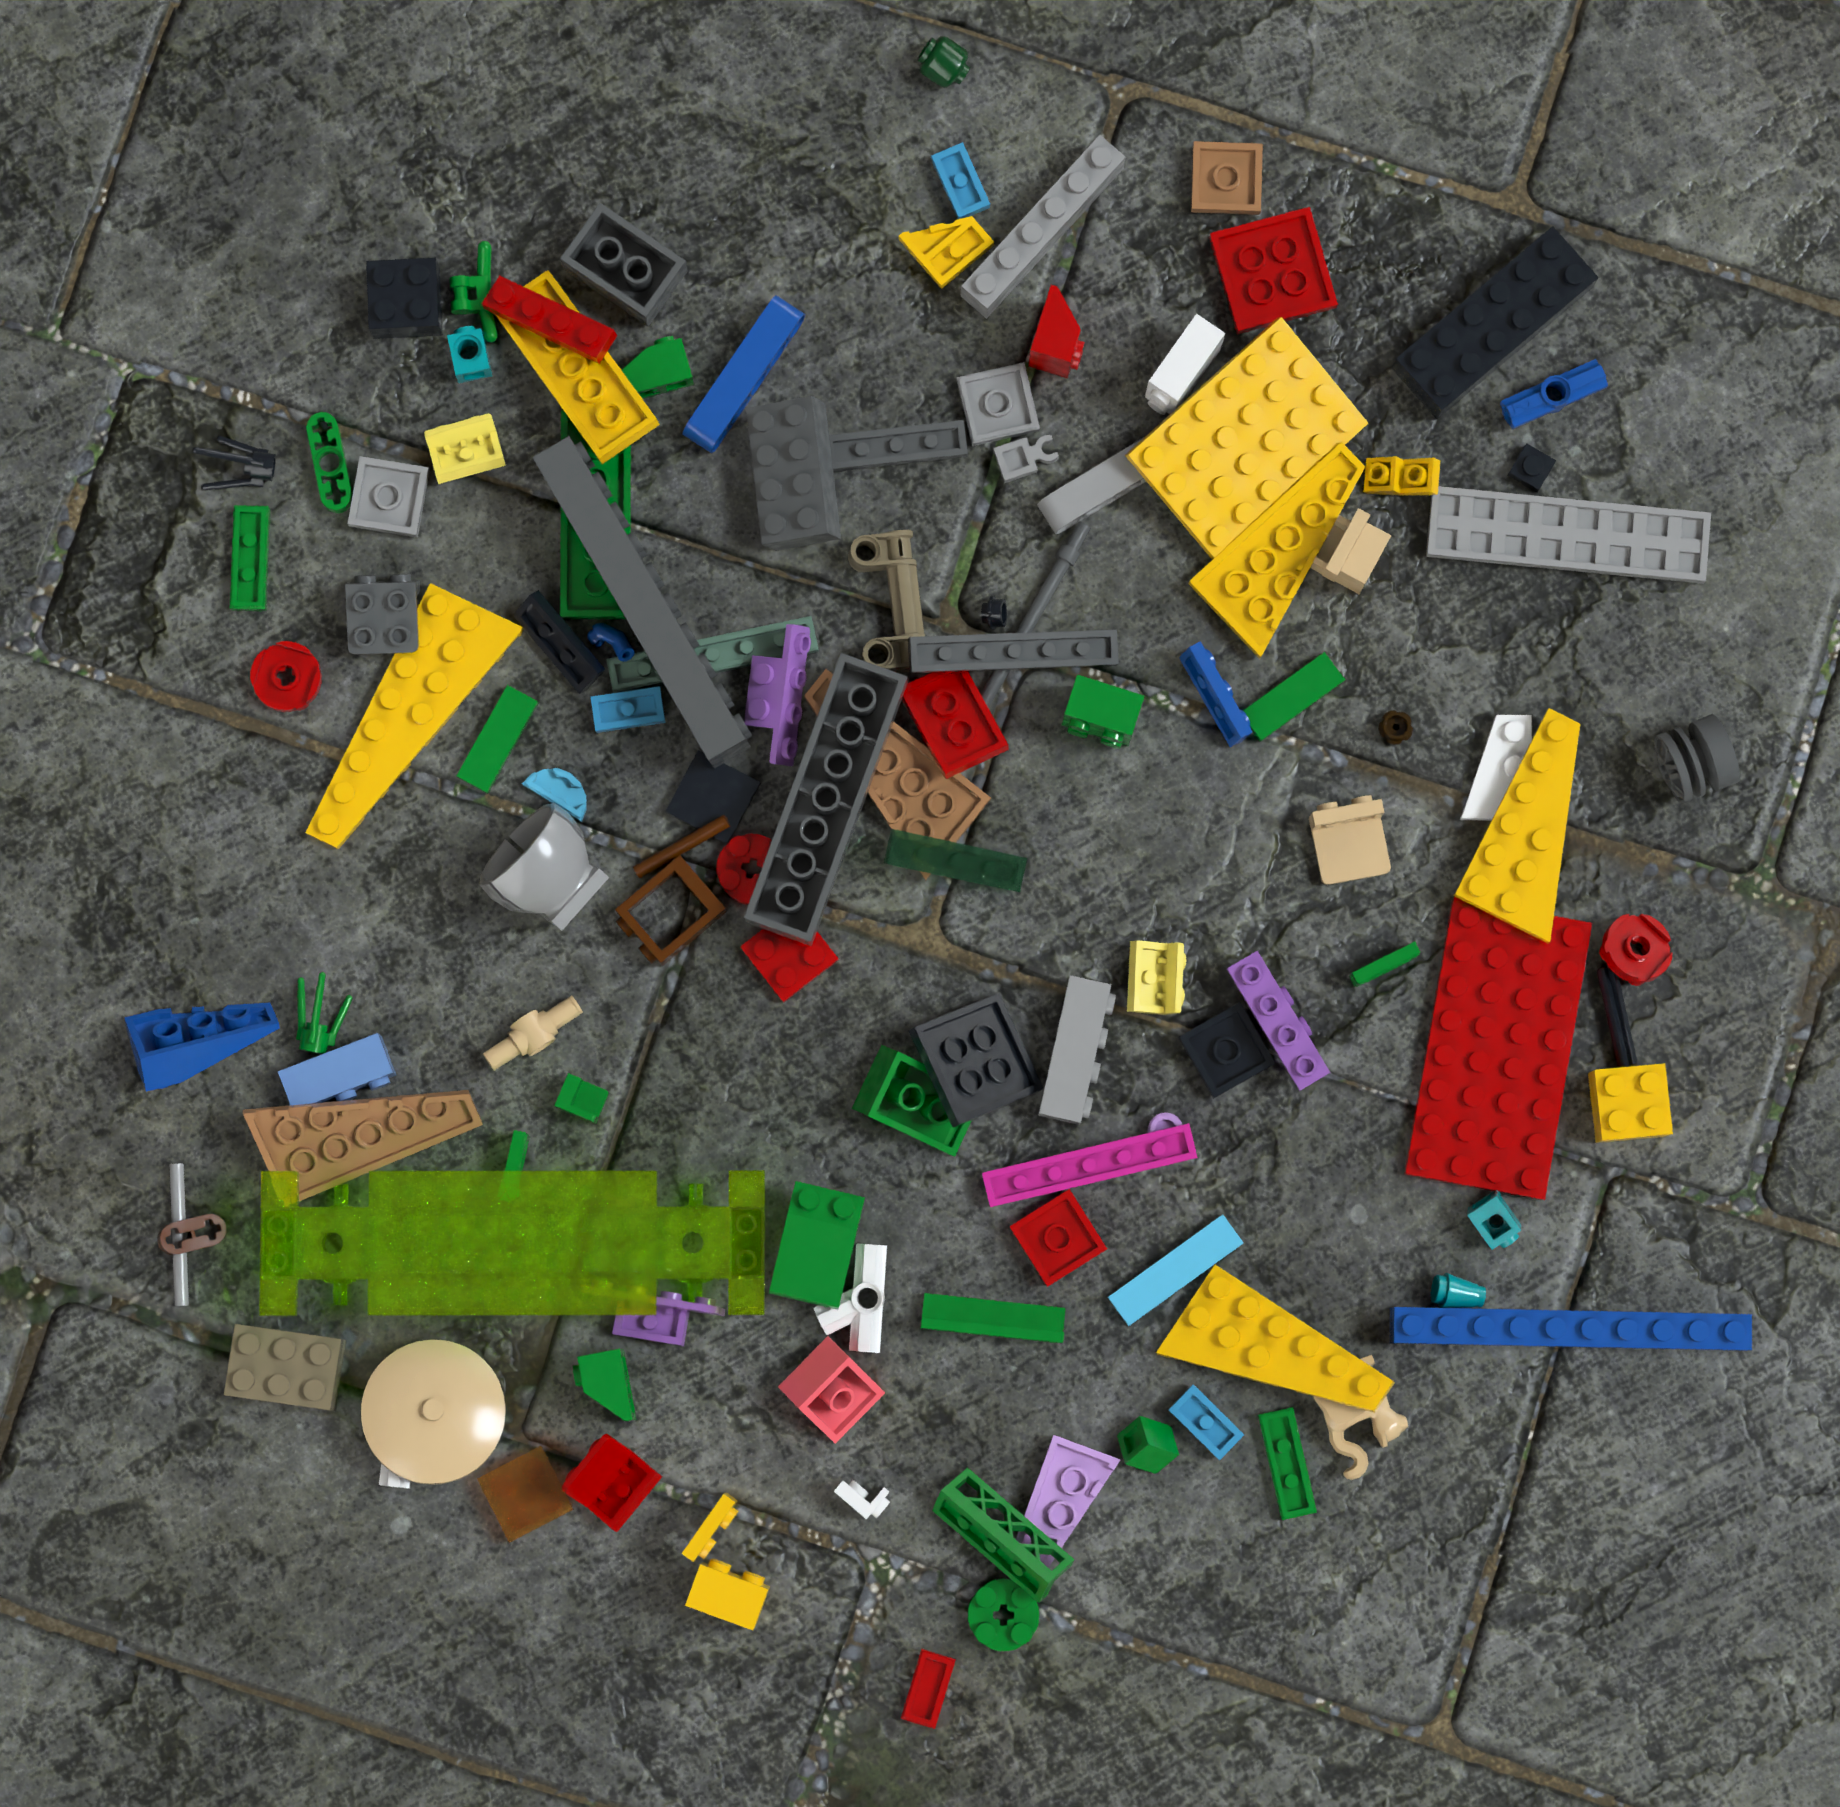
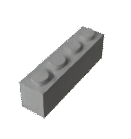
M1070 975L1038 1116L1080 1125L1082 1117L1089 1119L1093 1098L1087 1097L1090 1083H1097L1101 1063L1094 1062L1097 1048L1104 1050L1108 1029L1102 1028L1105 1014L1112 1015L1116 998L1115 994L1110 993L1111 984Z

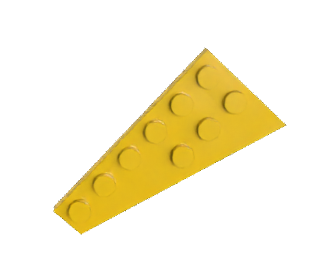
M1342 442L1188 583L1259 659L1262 657L1365 469L1361 461Z

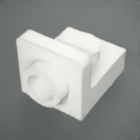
M854 1480L849 1485L842 1481L834 1490L838 1496L865 1519L871 1514L877 1518L890 1503L885 1498L889 1493L885 1487L871 1503L865 1500L869 1493Z

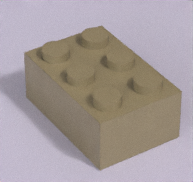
M235 1324L224 1395L335 1411L346 1340Z

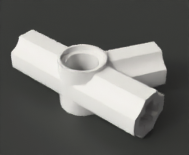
M856 1244L853 1288L842 1293L839 1309L820 1305L813 1308L826 1335L851 1324L849 1351L880 1353L883 1304L885 1301L886 1245ZM864 1288H872L878 1295L877 1304L872 1308H865L859 1302V1293Z

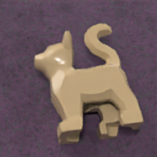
M1372 1355L1361 1358L1362 1361L1371 1367L1375 1364ZM1313 1396L1315 1402L1324 1413L1331 1445L1336 1452L1352 1457L1354 1460V1464L1343 1472L1346 1479L1354 1480L1360 1478L1366 1472L1368 1466L1367 1453L1358 1444L1344 1439V1431L1347 1428L1370 1418L1372 1420L1373 1434L1380 1446L1384 1448L1388 1446V1442L1399 1437L1408 1427L1407 1418L1404 1415L1397 1414L1390 1408L1387 1396L1375 1413Z

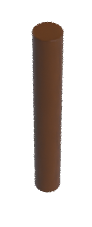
M724 814L633 866L636 875L639 878L646 876L679 855L686 853L731 827Z

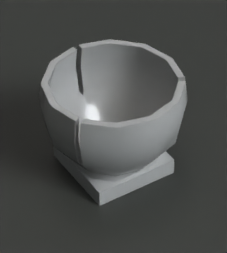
M555 803L543 805L528 816L509 835L525 852L521 854L505 839L489 859L481 873L480 886L492 900L508 910L540 914L562 931L609 877L598 867L589 863L584 834L579 825L567 811Z

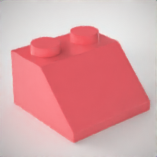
M829 1336L778 1386L835 1444L885 1394Z

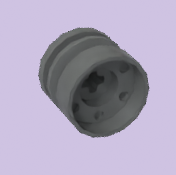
M1711 714L1692 721L1689 724V738L1679 727L1671 730V736L1666 732L1655 736L1654 745L1661 774L1679 803L1683 804L1691 801L1693 795L1697 798L1704 796L1706 793L1705 780L1715 791L1740 781L1739 764L1733 745L1723 724L1715 715Z

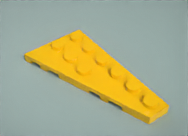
M1550 708L1547 709L1453 895L1546 943H1550L1580 731V723Z
M1216 1264L1156 1352L1157 1355L1171 1357L1190 1364L1216 1369L1224 1373L1276 1387L1287 1388L1302 1394L1328 1399L1373 1413L1376 1412L1394 1385L1393 1380Z

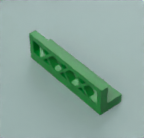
M924 1293L921 1329L1062 1344L1064 1340L1063 1330L1066 1308Z
M968 1467L940 1491L932 1509L935 1514L1038 1603L1048 1595L1054 1581L1069 1569L1075 1560ZM967 1482L977 1491L978 1498L966 1497L958 1488ZM986 1508L998 1509L1004 1514V1521L992 1520L986 1514ZM1013 1531L1025 1532L1031 1538V1544L1019 1543L1013 1538ZM1040 1554L1051 1555L1060 1564L1051 1571L1040 1561Z

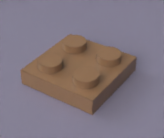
M1194 141L1191 212L1260 215L1263 144Z

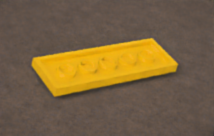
M549 270L523 286L579 313ZM495 315L601 464H604L660 425L657 418L609 352L606 353L601 363L598 364Z

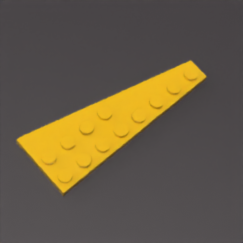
M430 583L417 608L419 648L412 653L394 654L305 833L339 849L365 819L364 817L379 799H382L389 791L390 786L402 772L407 770L413 759L430 743L458 710L459 705L482 682V678L496 662H499L504 656L505 651L517 637L521 636L524 630L522 626Z

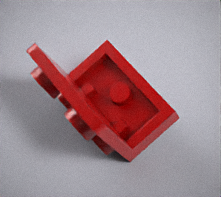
M604 1434L592 1443L588 1454L580 1464L567 1474L561 1489L568 1496L592 1511L612 1530L618 1532L663 1476L631 1449L609 1434Z

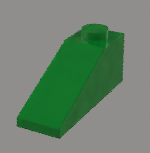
M667 336L655 340L653 346L647 347L622 369V372L642 399L694 385L682 338L674 340L673 336Z

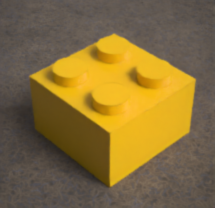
M1665 1063L1598 1069L1588 1073L1596 1143L1658 1138L1673 1134Z
M713 1558L710 1559L709 1564L702 1562L698 1568L685 1606L754 1630L770 1586L763 1584L765 1577L746 1570L743 1576L730 1572L732 1565Z

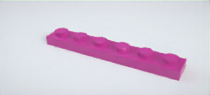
M1188 1123L983 1172L982 1176L989 1205L994 1207L1198 1157L1190 1124Z

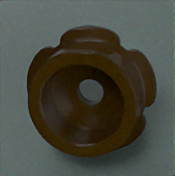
M1392 710L1383 715V721L1379 723L1378 730L1388 743L1398 745L1403 740L1406 741L1411 737L1413 727L1411 726L1412 720L1408 714ZM1397 724L1399 726V730H1393V725Z

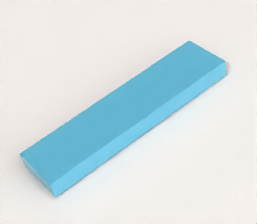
M1222 1214L1111 1294L1108 1299L1125 1323L1130 1326L1242 1245L1243 1241Z

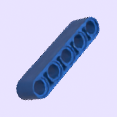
M775 295L687 422L682 435L708 452H715L800 328L806 314Z

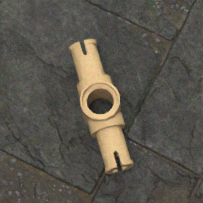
M572 995L547 1012L542 1010L538 1013L537 1010H533L510 1026L511 1031L508 1032V1037L484 1052L483 1055L494 1071L519 1054L522 1056L526 1054L533 1056L556 1040L554 1036L558 1034L557 1029L582 1014L583 1011Z

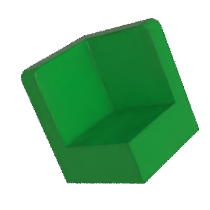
M568 1073L554 1106L596 1124L609 1092Z
M1143 1416L1136 1418L1117 1435L1124 1463L1144 1471L1156 1474L1179 1455L1172 1428L1167 1424Z

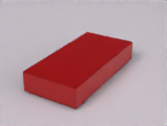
M921 1648L901 1719L933 1729L936 1728L956 1661L955 1658Z

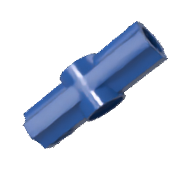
M1594 359L1563 374L1550 376L1544 382L1500 401L1502 414L1507 424L1513 430L1549 413H1557L1565 406L1607 388L1606 375L1602 366ZM1551 387L1558 389L1562 394V400H1550L1546 395V389Z

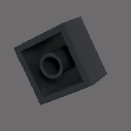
M436 257L366 261L369 331L373 339L443 336L440 267Z

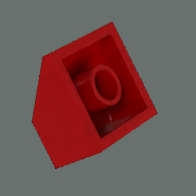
M1050 286L1030 349L1028 367L1068 378L1071 369L1078 370L1085 342L1079 340L1081 329L1058 286Z

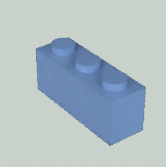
M378 1033L278 1071L290 1105L324 1103L334 1099L336 1101L351 1100L357 1097V1090L369 1086L370 1091L385 1087L390 1084L389 1078L396 1076L383 1038Z

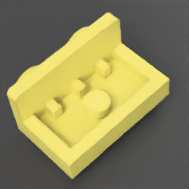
M489 413L456 423L441 425L424 432L438 484L506 466L494 421Z
M1130 941L1127 1012L1158 1015L1181 1012V1006L1185 998L1184 989L1182 988L1183 970L1186 966L1184 943Z

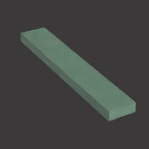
M812 616L699 639L697 641L700 646L694 649L697 655L705 654L716 673L751 666L752 655L782 658L786 625L795 624L810 628L811 646L807 654L819 652ZM645 651L634 653L630 660L624 662L620 661L618 657L606 659L613 693L639 690L664 684Z

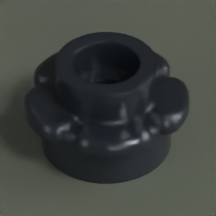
M990 596L988 603L982 604L981 618L983 624H988V627L992 630H995L996 627L1006 626L1007 604L1005 599H996L995 596Z

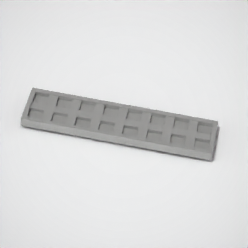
M1438 486V495H1431L1426 557L1704 584L1707 573L1711 513Z

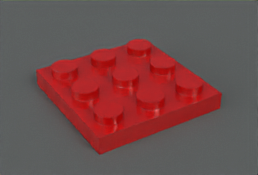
M1310 207L1210 233L1209 239L1237 334L1267 327L1278 317H1282L1286 322L1337 308L1338 302Z

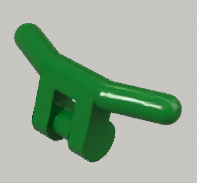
M481 241L478 244L477 276L458 275L449 278L450 290H453L454 300L451 301V313L459 315L479 313L484 339L492 343L497 339L494 314L485 310L482 305L483 300L492 288V247L488 241ZM467 290H477V300H469Z

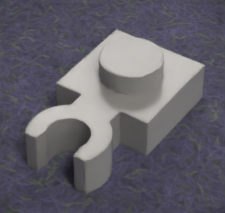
M1052 435L1040 437L1033 446H1029L1027 437L993 448L1004 483L1037 473L1036 462L1040 461L1044 464H1051L1057 461L1059 457L1058 452L1047 455L1042 451V447L1045 444L1052 443Z

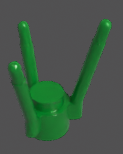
M324 972L319 973L311 1023L307 1022V1025L305 981L302 977L298 978L297 981L298 1030L296 1040H300L298 1049L322 1054L327 1052L328 1046H335L337 1033L353 999L351 995L346 996L329 1033H327L328 1026L319 1024L326 978Z

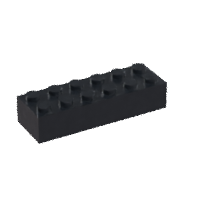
M1552 226L1395 359L1392 369L1431 414L1438 419L1590 291L1599 277Z

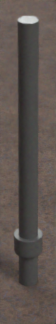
M1078 522L1067 543L1061 545L1055 555L1057 561L1016 633H1032L1069 566H1074L1080 555L1078 550L1091 529L1088 525ZM1011 669L993 671L981 692V696L988 708Z

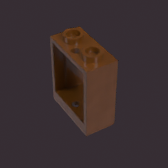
M679 855L615 909L620 916L615 922L628 937L635 934L643 944L638 949L651 964L657 960L663 967L727 913V911L681 855ZM676 874L708 912L661 950L629 912Z

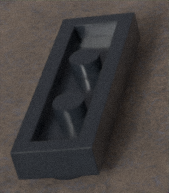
M539 590L530 594L513 614L514 618L579 694L588 690L606 670Z

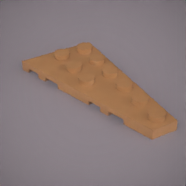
M827 669L824 670L804 695V698L817 717L833 676ZM893 722L868 795L924 880L927 881L989 803L991 797L960 773L945 779L930 750Z
M469 1090L243 1110V1116L285 1207L483 1125Z

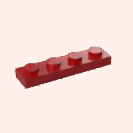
M500 275L482 302L485 310L598 364L601 363L617 337L614 329Z

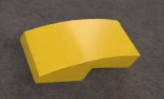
M1397 456L1366 458L1363 492L1379 495H1438L1440 460L1436 458L1401 459Z

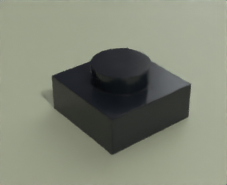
M1526 443L1507 476L1538 493L1556 460Z

